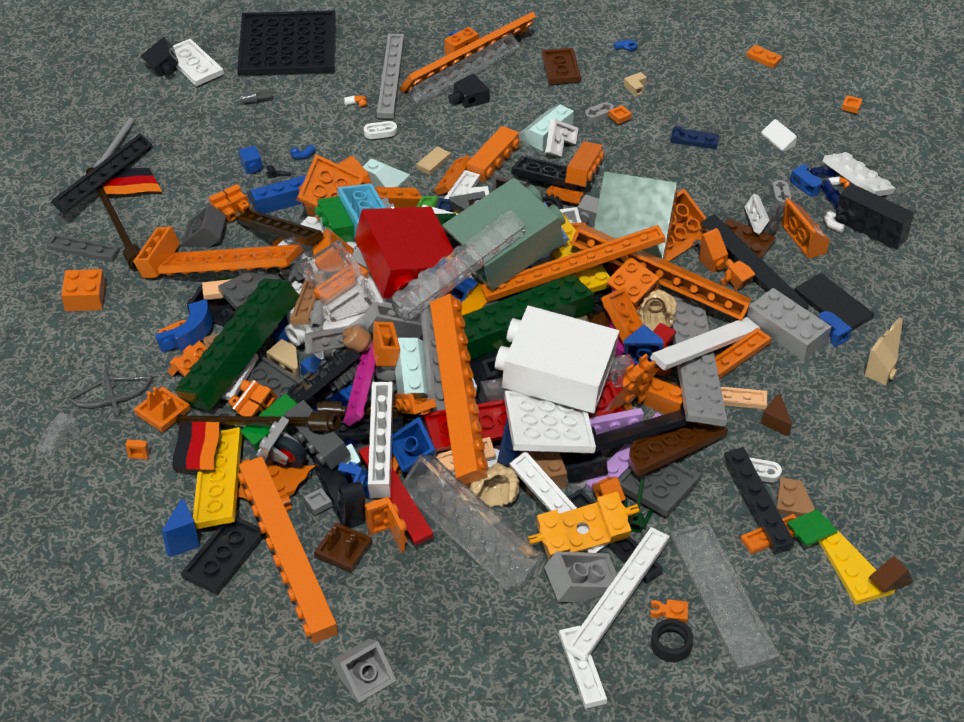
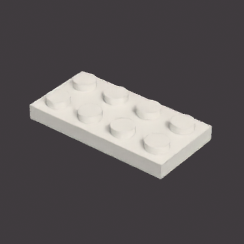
M191 39L173 45L179 61L175 67L195 86L224 75L223 69Z
M847 152L824 156L823 162L853 184L878 196L893 194L896 189L891 185L890 181L879 177L877 172L869 170L865 167L864 163L855 160Z

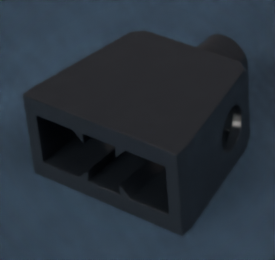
M165 37L141 55V58L160 76L165 74L167 76L172 75L174 67L179 63L173 45Z
M474 73L455 82L453 85L454 93L448 95L451 104L460 102L464 108L490 102V89Z

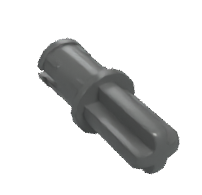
M254 90L252 93L239 94L241 105L273 99L271 90L258 92Z

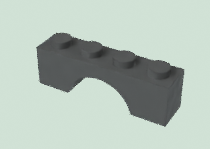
M302 400L284 413V416L309 417L313 410ZM287 426L292 433L296 431L295 435L301 443L306 442L307 444L305 445L311 454L316 453L318 461L322 465L326 464L330 469H333L351 455L345 443L335 432L319 435L315 434L309 426Z

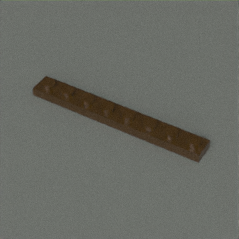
M251 209L236 217L238 224L307 246H314L320 239L324 238L321 230Z

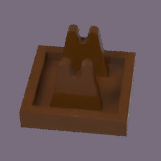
M335 522L314 551V556L329 564L352 572L372 544V537Z

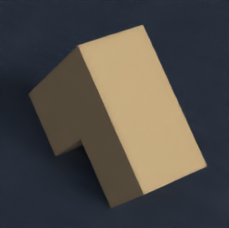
M642 72L624 78V87L634 96L643 94L647 77Z

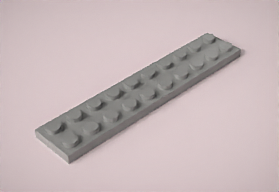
M669 293V295L675 298L677 303L675 321L673 326L670 327L676 330V334L672 339L673 345L709 332L704 303L680 293ZM714 351L677 365L686 421L725 426L727 416Z

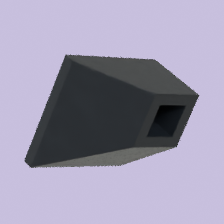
M498 350L469 361L473 372V379L477 385L476 393L502 385L503 371L495 369Z

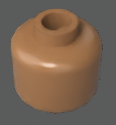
M358 324L352 327L348 326L342 334L344 336L343 344L349 349L357 350L358 353L366 352L372 344L371 334Z

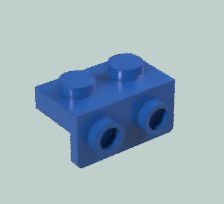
M349 461L348 464L340 462L338 470L352 482L360 481L365 497L370 499L368 471L355 462Z

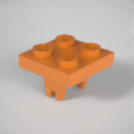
M163 386L160 389L154 387L153 393L148 391L147 399L134 408L135 415L162 433L176 422L177 415L182 414L184 416L191 410L190 404Z

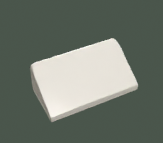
M776 119L761 132V135L782 152L796 146L797 136Z

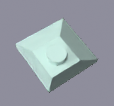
M370 159L363 166L369 173L373 187H400L410 177V174L374 159Z

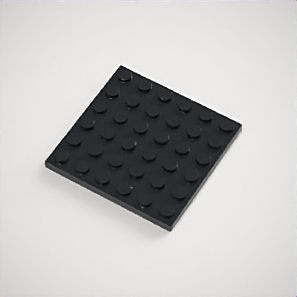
M335 10L242 13L237 66L238 75L334 72Z

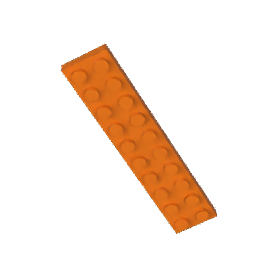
M531 12L409 74L399 88L402 93L407 91L411 93L418 88V85L424 86L430 82V79L434 78L436 80L443 75L442 73H450L455 69V66L461 67L467 63V60L471 59L473 61L480 56L479 54L490 52L492 47L498 48L503 45L504 41H512L517 34L519 36L525 34L527 28L533 25V20L536 18L535 14Z

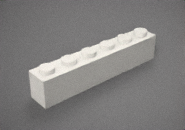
M372 382L368 470L370 498L391 497L394 411L392 382Z

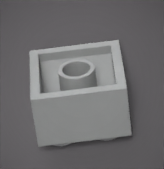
M367 639L331 660L340 680L358 703L397 681L379 642L376 640Z

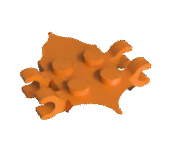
M645 354L639 359V364L635 367L632 364L626 368V374L622 382L623 389L603 412L612 411L623 406L625 411L632 410L631 402L636 396L638 404L646 399L644 392L648 389L653 376L660 369L654 367L656 362L654 360L649 362L647 359L648 355Z
M246 459V460L241 461V462L244 463V462L250 461V459ZM270 459L266 466L286 511L291 510L292 506L289 497L295 493L298 484L307 477L308 472L315 465L307 466L302 464L300 467L295 468L281 463L273 465L272 459ZM245 484L240 485L237 497L247 499L244 489H246Z

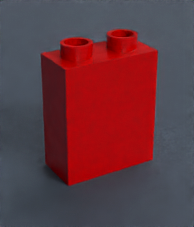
M431 206L362 209L355 240L382 299H409L420 296L418 274L421 271L438 275L440 297L450 294L454 288V282L458 279L462 265Z

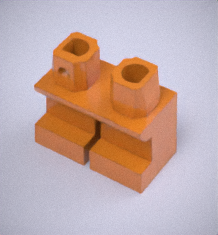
M238 184L225 189L224 192L221 191L209 197V203L225 214V219L229 222L236 220L237 213H244L251 209L248 196L241 192Z
M243 380L240 385L243 394L240 398L233 395L228 403L240 416H259L264 409L266 410L275 402L278 396L270 388L260 385L255 380L251 382Z

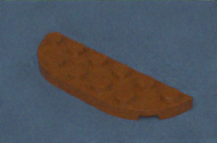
M696 422L638 439L631 445L629 464L634 473L640 477L727 436L728 429L724 426Z

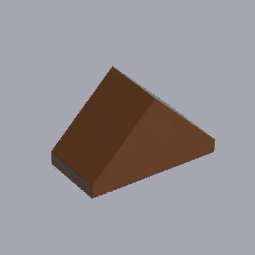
M777 394L763 411L761 424L784 436H790L792 422L781 394Z
M895 556L891 557L869 577L883 593L910 585L913 582L909 570Z

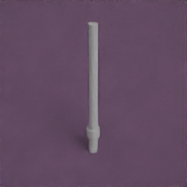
M130 117L102 158L95 163L93 168L114 153L134 124V118Z

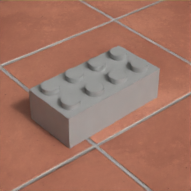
M774 288L748 307L747 317L758 325L761 331L803 360H806L829 341L832 326Z

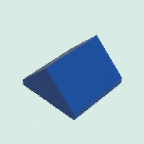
M643 324L624 340L625 364L637 365L639 364V359L645 354L648 355V361L652 362L650 359L652 353L664 349L663 339Z
M420 417L393 434L392 451L402 472L405 473L430 467L437 450Z
M182 499L162 529L167 556L169 557L199 547L194 520L185 500Z

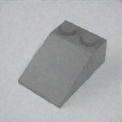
M556 551L544 566L558 602H577L603 595L617 576L608 553Z

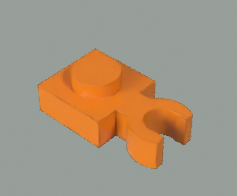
M667 599L666 604H662L660 601L653 600L651 601V608H657L658 610H651L650 617L660 618L665 616V620L678 619L687 624L689 602Z

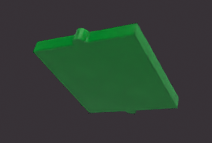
M818 509L787 522V526L793 531L794 536L798 537L806 547L835 535L838 531L829 522L830 519L825 518Z

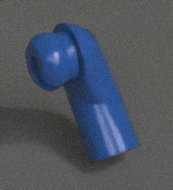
M632 40L614 42L615 50L635 51L638 46L637 42Z
M309 145L303 151H299L298 147H294L290 150V153L294 159H306L316 151V148L313 145Z

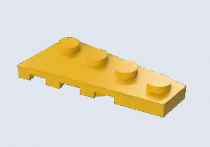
M837 531V534L819 541L855 605L894 594L895 589L883 593L869 579L876 569L839 531Z

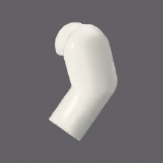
M828 211L826 216H824L826 226L842 233L845 225L836 222L834 219L836 214Z

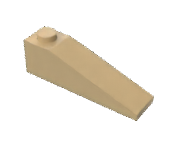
M898 318L892 324L890 330L885 332L884 337L881 336L871 349L865 377L887 385L889 380H894L898 371L895 367L898 358L902 318Z

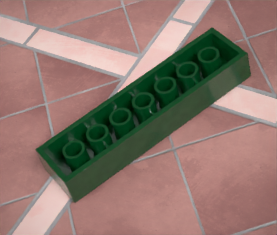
M570 274L463 315L462 317L465 321L464 331L468 339L467 350L471 360L497 350L501 346L512 344V342L507 341L509 325L513 318L522 320L527 306L577 318L593 312L594 293L577 277Z
M268 278L261 280L253 293L248 295L245 303L236 310V314L225 324L220 334L213 339L208 349L202 353L200 359L191 366L188 374L179 381L178 386L174 390L182 400L190 404V407L211 410L300 297L288 280Z

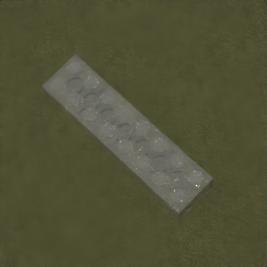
M419 455L403 481V485L413 501L507 591H521L543 559V556L469 487L456 479V476L435 456Z

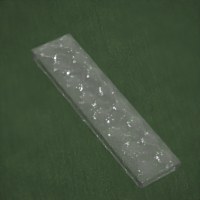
M709 522L670 532L669 538L737 673L777 662L779 654Z

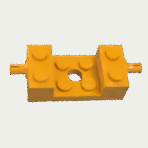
M618 492L597 497L596 503L563 513H558L556 509L537 515L536 525L539 533L528 536V541L530 545L542 541L548 561L556 551H587L629 538L631 528L628 516L640 513L637 504L625 508L621 503ZM584 524L588 527L589 531L586 534H581L577 531V526Z

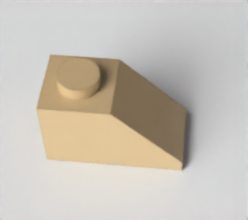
M281 339L266 352L267 358L299 379L296 347L292 343Z

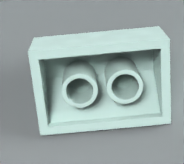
M561 104L546 111L519 133V139L541 151L545 150L550 119H557L573 126L574 111Z
M398 338L400 353L395 366L397 393H412L414 399L428 398L423 341L419 338Z

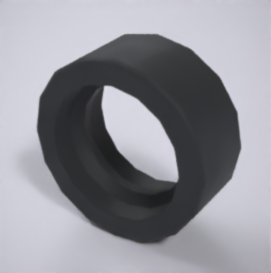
M666 619L655 625L652 630L651 648L659 659L675 663L683 661L691 653L693 633L685 622L678 619ZM663 633H677L685 639V644L676 649L668 648L659 642V637Z

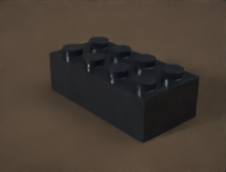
M850 183L840 194L835 220L898 250L908 239L914 212Z

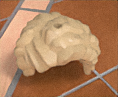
M658 289L652 291L649 297L643 299V303L640 304L637 313L642 323L652 331L659 323L672 327L676 317L677 303L672 295Z
M495 463L492 467L486 468L488 477L470 484L469 494L471 499L479 503L480 506L489 505V507L499 505L503 507L504 504L507 505L515 501L519 493V479L514 470L500 463Z

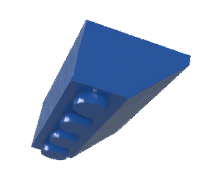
M306 175L248 191L247 195L255 211L267 214L304 204L296 199L299 194L298 187L303 185Z

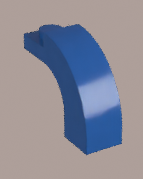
M207 299L188 304L190 315L181 326L155 334L162 353L176 348H180L182 352L188 345L191 344L193 346L207 336L213 325V316Z

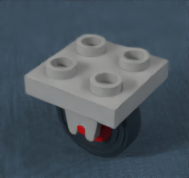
M283 416L279 422L275 421L272 424L269 436H265L262 439L256 457L262 456L265 464L272 459L283 465L295 468L300 467L304 463L307 453L297 440L285 433L289 420Z

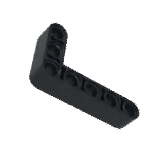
M308 450L309 458L313 459L312 462L315 465V472L326 495L332 501V508L340 524L351 527L363 523L365 493L361 482L356 481L349 484L345 475L338 470L339 464L330 469L326 464L322 465L318 461L316 453L311 454Z

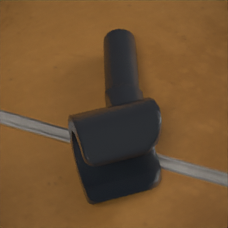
M273 165L266 167L268 171L266 174L270 179L279 175L291 176V172L276 170Z

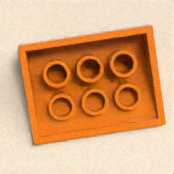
M685 189L677 193L665 261L668 262L691 248L694 240H701L702 234L706 233L700 226V222L705 220L706 217Z

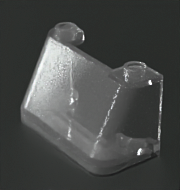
M339 239L301 264L304 270L302 275L308 283L311 281L315 285L324 303L322 314L327 321L337 322L364 314L373 302L379 303L358 262Z

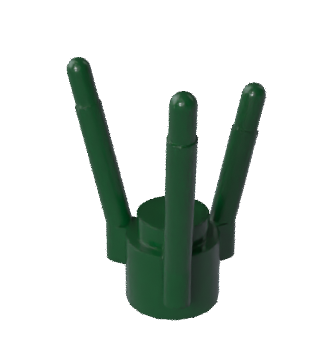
M644 479L640 480L636 502L639 511L644 489ZM627 498L623 501L625 508L628 507ZM650 508L645 519L641 512L629 515L628 522L631 532L639 533L642 530H646L647 523L654 510Z

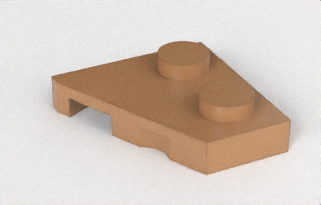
M780 478L776 506L779 514H795L796 517H800L815 510L802 481Z

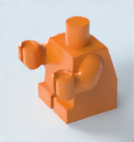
M728 259L725 262L728 269L725 272V277L720 282L723 286L732 283L733 288L738 291L751 283L755 273L740 260L733 263L731 259Z

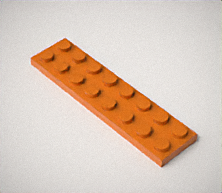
M302 244L177 252L161 263L157 269L159 274L167 273V275H173L176 273L189 274L197 271L198 273H205L213 270L214 272L229 269L230 271H237L245 268L246 270H253L260 267L262 269H269L276 266L286 268L293 260L298 258L297 256L303 252Z

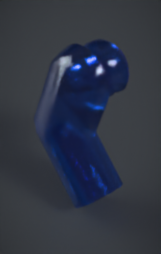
M825 166L814 167L809 171L817 177L818 174L833 177L835 174L834 169Z

